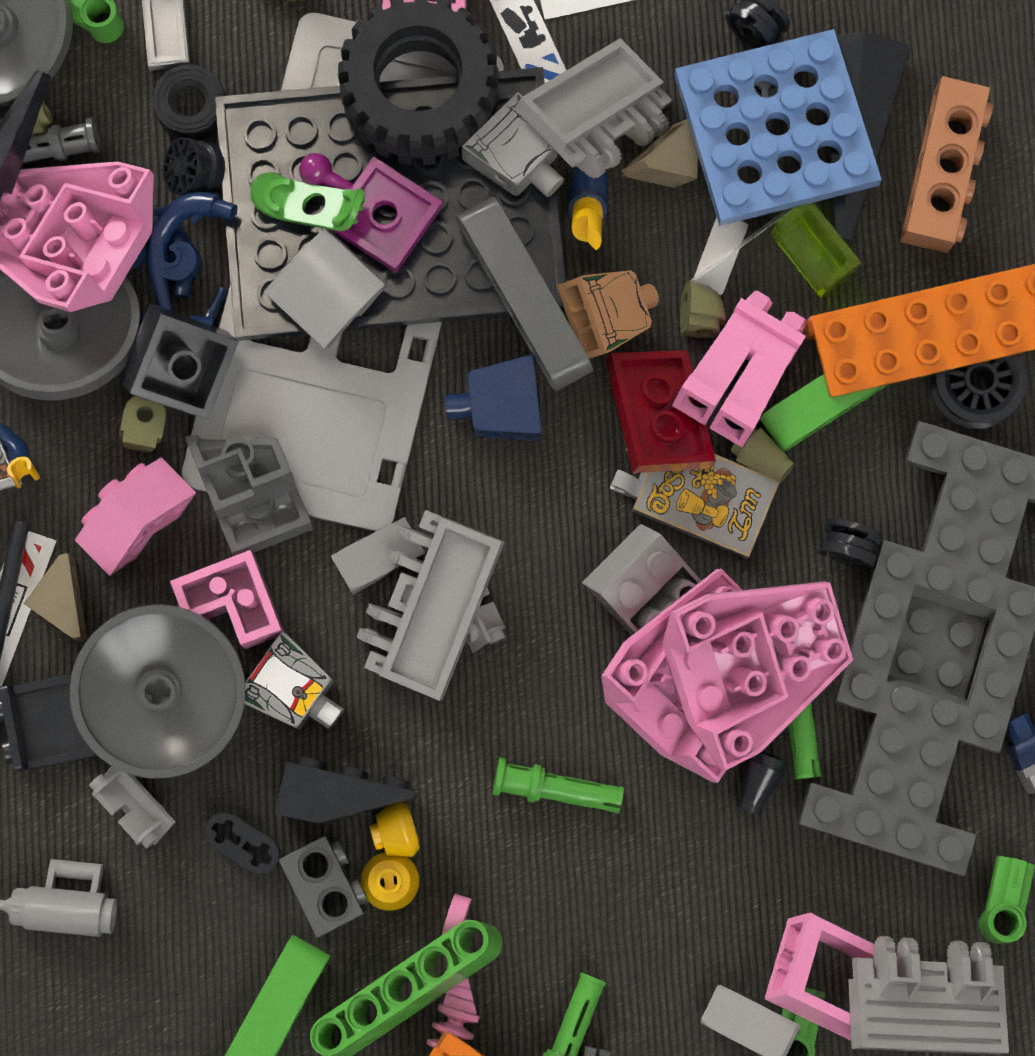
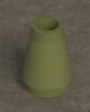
M754 428L743 448L735 443L731 448V452L737 456V462L771 479H775L779 483L784 481L795 465L762 428L758 430Z

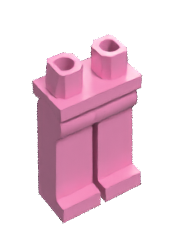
M754 291L746 300L740 299L727 324L694 372L683 384L672 405L705 425L745 359L748 360L747 367L710 426V429L742 448L760 419L787 365H789L806 337L802 334L806 324L805 318L795 312H786L783 319L779 321L767 313L772 305V301L768 296L759 291ZM689 396L707 407L699 408L694 406L689 400ZM725 418L741 426L743 429L731 428L726 423Z

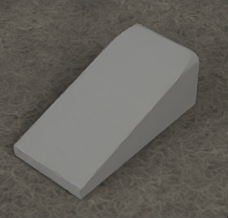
M405 517L331 555L332 560L353 595L403 567L387 559L390 550H400L416 559L426 554L420 544L408 542L397 535L400 525L411 528Z
M722 985L716 987L701 1018V1024L762 1056H786L801 1026Z

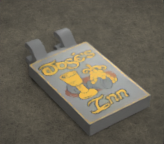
M714 454L716 462L710 469L645 472L640 474L639 479L624 471L617 470L609 489L635 499L632 512L748 559L779 482L755 470Z

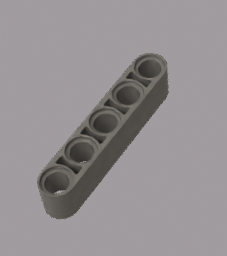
M492 195L457 214L456 220L463 235L553 390L557 392L593 372L592 364L497 199Z

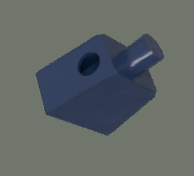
M533 355L470 371L467 373L469 393L444 395L447 420L472 417L474 437L526 441L541 440L542 431Z

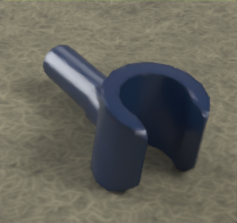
M219 287L206 311L205 317L191 315L190 318L215 326L217 313L228 294V290Z

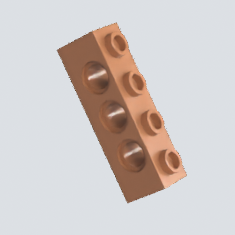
M944 76L938 82L933 93L899 242L943 253H948L955 242L961 243L967 225V219L961 217L964 203L970 204L976 185V180L970 179L972 166L979 165L985 145L984 141L979 140L982 126H988L993 110V103L987 102L990 87ZM948 122H960L965 127L966 134L954 133L950 129ZM940 160H951L957 166L958 172L948 173L944 171L940 165ZM938 197L945 200L949 211H937L931 204V198Z

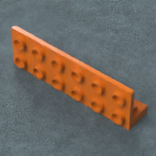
M1035 264L810 316L806 321L804 330L807 341L812 339L816 341L829 396H842L1035 350Z

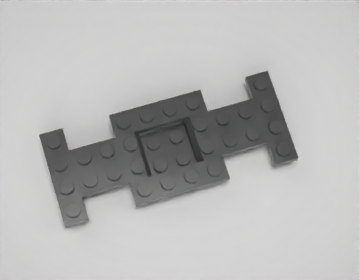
M918 421L913 432L905 463L944 475V479L923 550H915L887 540L882 541L850 645L853 661L843 670L834 699L835 703L870 713L873 717L851 795L815 783H809L798 824L946 872L965 876L976 835L935 821L958 741L993 753H1000L1034 635L1035 587L1008 579L1006 574L1027 502L1035 504V457ZM990 620L985 640L983 643V647L981 650V654L979 657V661L977 664V668L970 688V692L968 695V699L966 700L964 698L966 695L972 670L975 664L986 622Z

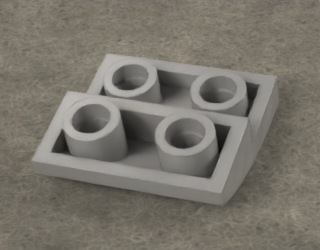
M324 228L291 260L264 292L325 349L332 346L355 317L362 316L387 284L329 229Z

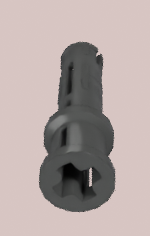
M93 117L87 118L83 124L63 128L59 124L52 125L48 129V133L31 136L27 148L30 150L26 151L23 163L54 157L56 161L62 162L67 161L68 156L91 151L94 155L101 154V139L95 119Z

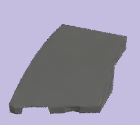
M198 435L185 437L233 556L249 550L254 553L313 530L310 518L296 488L292 471L277 438L257 437L247 440L242 437L226 436V440L200 439Z

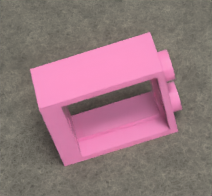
M812 913L788 918L765 1000L851 1040L850 1013L805 992V987L819 941L853 958H873V972V950L875 944Z

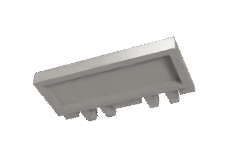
M620 38L523 96L515 109L572 168L577 165L582 172L586 173L585 175L594 179L603 175L607 169L606 167L608 169L613 168L620 163L622 154L613 142L619 137L626 134L631 140H634V143L643 147L650 144L655 136L658 137L666 133L669 128V122L661 110L669 106L673 100L660 88L664 82Z
M425 510L419 527L435 533L434 537L401 525L397 531V535L401 536L403 540L411 543L415 542L429 548L424 562L400 550H390L387 557L391 562L419 573L418 578L401 572L389 602V607L402 611L404 614H398L372 603H369L366 611L372 618L398 627L394 639L383 636L369 628H360L357 638L388 651L387 656L370 651L364 668L440 701L445 696L504 541Z
M879 936L875 941L873 950L874 972L873 958H852L853 979H848L852 1049L992 1055L1009 1053L1003 966L993 965L990 945H987V943L975 942L971 947V951H968L969 947H967L964 941H953L948 945L947 963L920 961L918 944L914 938L903 937V939H900L897 952L895 953L894 939L888 936Z

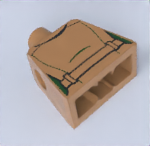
M631 270L584 275L557 285L570 326L589 359L611 352L650 328L652 320L648 309L656 307L659 302V296L655 287L651 284L640 286L636 274Z

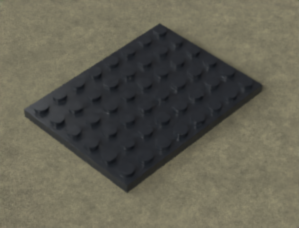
M543 67L498 71V100L496 110L492 111V116L517 92L525 96L545 84ZM458 75L383 81L380 82V89L387 100L400 108L410 111H425L445 103L457 90L459 78ZM340 85L215 97L219 148L224 157L225 166L222 180L223 200L236 204L238 207L234 220L225 219L236 340L308 334L264 291L291 260L324 228L283 221L262 213L254 206L251 200L250 189L254 179L266 172H274L285 178L304 182L299 173V166L302 159L311 153L325 155L332 164L333 172L352 184L356 182L374 156L443 201L442 209L397 273L332 232L387 284L362 316L355 317L344 331L508 316L509 313L456 220L457 214L492 195L504 210L560 309L565 310L557 285L565 283L566 280L556 191L551 196L546 197L531 183L519 195H513L468 165L462 159V146L459 147V156L447 160L444 154L435 156L436 164L423 165V158H412L411 165L399 163L398 155L393 153L387 159L376 153L373 143L366 146L358 137L356 127L350 126L344 105L342 104ZM315 196L309 199L305 205V213L307 215L320 213L325 207V198ZM388 205L378 207L373 213L374 220L382 225L392 223L397 216L396 210Z

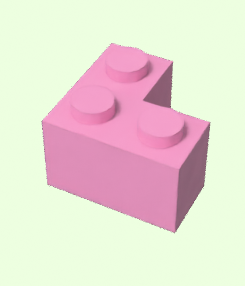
M162 457L148 466L141 463L130 471L125 480L119 482L117 479H114L100 491L98 497L101 501L82 518L81 522L84 527L75 541L110 576L135 560L154 533L178 519L196 492Z
M251 550L170 581L180 607L194 611L207 619L228 612L240 645L245 649L277 638L281 632H284L256 556Z

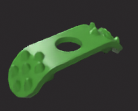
M266 172L257 176L250 189L251 200L254 206L270 217L335 231H346L352 224H357L356 216L359 214L358 211L364 210L363 204L366 202L364 197L365 190L361 188L350 191L347 189L342 190L311 185L285 178L274 172ZM315 196L324 197L326 204L320 213L316 215H307L305 213V205L309 199Z

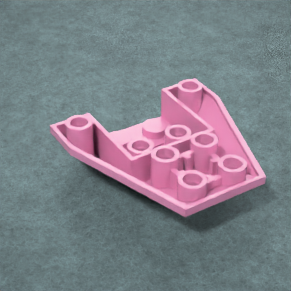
M121 162L20 169L12 195L3 192L0 200V270L38 303L68 312L111 301L152 233L154 174L149 169Z
M716 569L624 641L601 676L605 703L660 755L713 783H718L725 771L718 766L686 720L662 643L671 611L706 594L742 590L722 569Z
M826 581L706 594L670 612L662 643L686 720L718 766L724 771L761 753L853 661L831 584Z

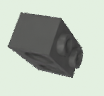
M324 836L279 859L317 938L366 913L362 905L369 901L363 892L359 880L355 879L350 882L343 868L344 865L349 863V860L339 840L331 843L329 837ZM315 852L323 854L328 860V870L320 878L310 876L305 868L307 858ZM332 891L341 892L347 898L348 907L341 916L330 915L324 907L325 898Z

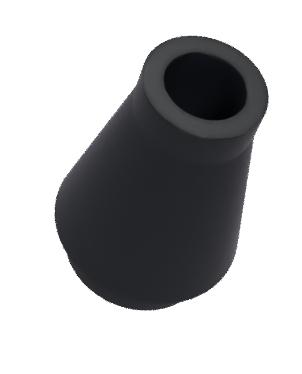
M764 751L747 759L740 798L736 806L747 812L761 815L763 807L786 774L783 771L786 761Z

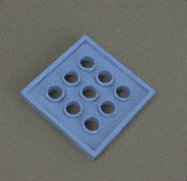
M834 29L675 68V80L719 226L880 185L882 179ZM801 71L809 72L815 77L816 84L809 88L801 87L795 82L794 75ZM767 81L775 86L777 93L772 97L764 98L756 93L754 86L758 82ZM721 91H728L735 95L737 103L729 108L721 107L716 103L714 96ZM811 109H820L826 113L828 122L819 126L813 125L807 120L805 113ZM771 119H781L787 124L788 132L779 136L773 135L767 130L766 123ZM738 128L746 132L749 140L740 146L733 145L727 140L726 133L731 129ZM824 146L833 147L838 151L840 159L835 163H825L818 157L817 151ZM784 156L793 157L799 162L800 169L792 174L785 173L780 170L777 161ZM751 166L759 172L760 179L752 184L744 183L739 179L737 171L742 167Z

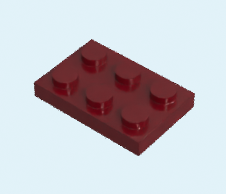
M688 350L611 353L606 360L632 472L710 469L716 462L707 424L703 425L672 406L683 384L693 373ZM689 396V400L694 406L702 408V404Z

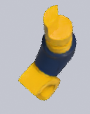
M576 168L573 174L568 204L569 215L572 218V233L578 240L588 242L597 250L602 242V220L606 217L608 207L607 172L605 171L603 175L593 179L585 175L584 171L582 172L579 168Z

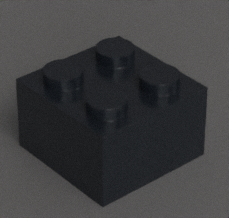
M150 303L120 382L131 394L208 419L239 341L226 330Z

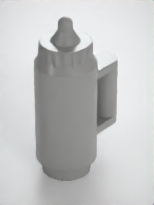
M51 859L45 887L31 886L27 889H14L11 898L0 900V910L9 914L10 924L22 926L26 930L101 937L102 933L112 934L114 930L117 900L107 898L105 893H100L103 864ZM57 877L92 880L90 892L55 889Z

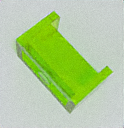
M814 203L797 206L781 218L772 231L771 236L821 299L850 278L861 263Z

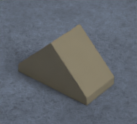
M686 119L672 125L666 133L658 137L621 170L625 177L672 188L697 179L698 153L688 120Z
M68 553L61 554L24 602V605L78 642L87 641L88 637L76 560Z

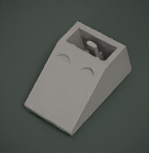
M640 524L582 584L633 635L700 583L701 580L660 533Z

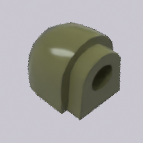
M688 280L684 286L681 298L680 336L713 338L718 336L720 328L725 326L726 323L723 300L710 286Z
M137 395L127 402L119 435L123 437V447L140 452H152L156 448V444H159L162 440L166 420V410L163 404Z

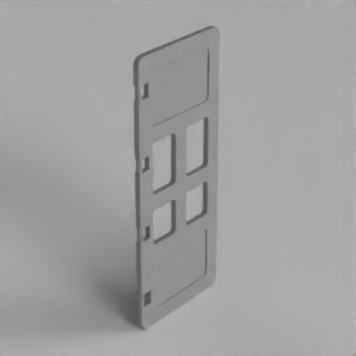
M320 13L304 15L297 26L281 91L339 86L338 63L342 61L341 49L345 39L353 38L351 29L356 22ZM414 51L403 54L391 61L383 70L380 82L458 75L454 66L445 58L431 52ZM497 56L498 71H504L503 63ZM230 284L219 328L228 331L235 338ZM442 322L407 325L397 367L391 373L340 362L337 359V352L342 334L330 348L325 349L310 337L308 348L304 352H295L251 340L239 341L209 418L205 419L196 416L191 435H198L200 439L226 440V436L242 437L247 440L257 437L277 438L292 471L296 488L309 517L376 532L392 524L394 521ZM413 338L427 341L422 362L408 359ZM188 446L182 468L183 479L192 489L207 492ZM383 460L397 463L391 485L378 483Z

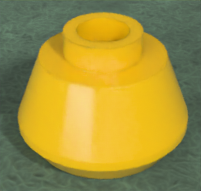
M402 802L385 807L375 815L377 823L369 826L376 850L385 848L387 856L413 857L420 849L407 803Z
M386 852L374 856L365 865L361 875V886L368 901L373 906L386 911L398 910L408 905L416 896L419 888V874L416 866L408 857L387 856ZM394 876L397 878V884L394 883ZM382 878L384 879L385 883L384 887L381 885Z

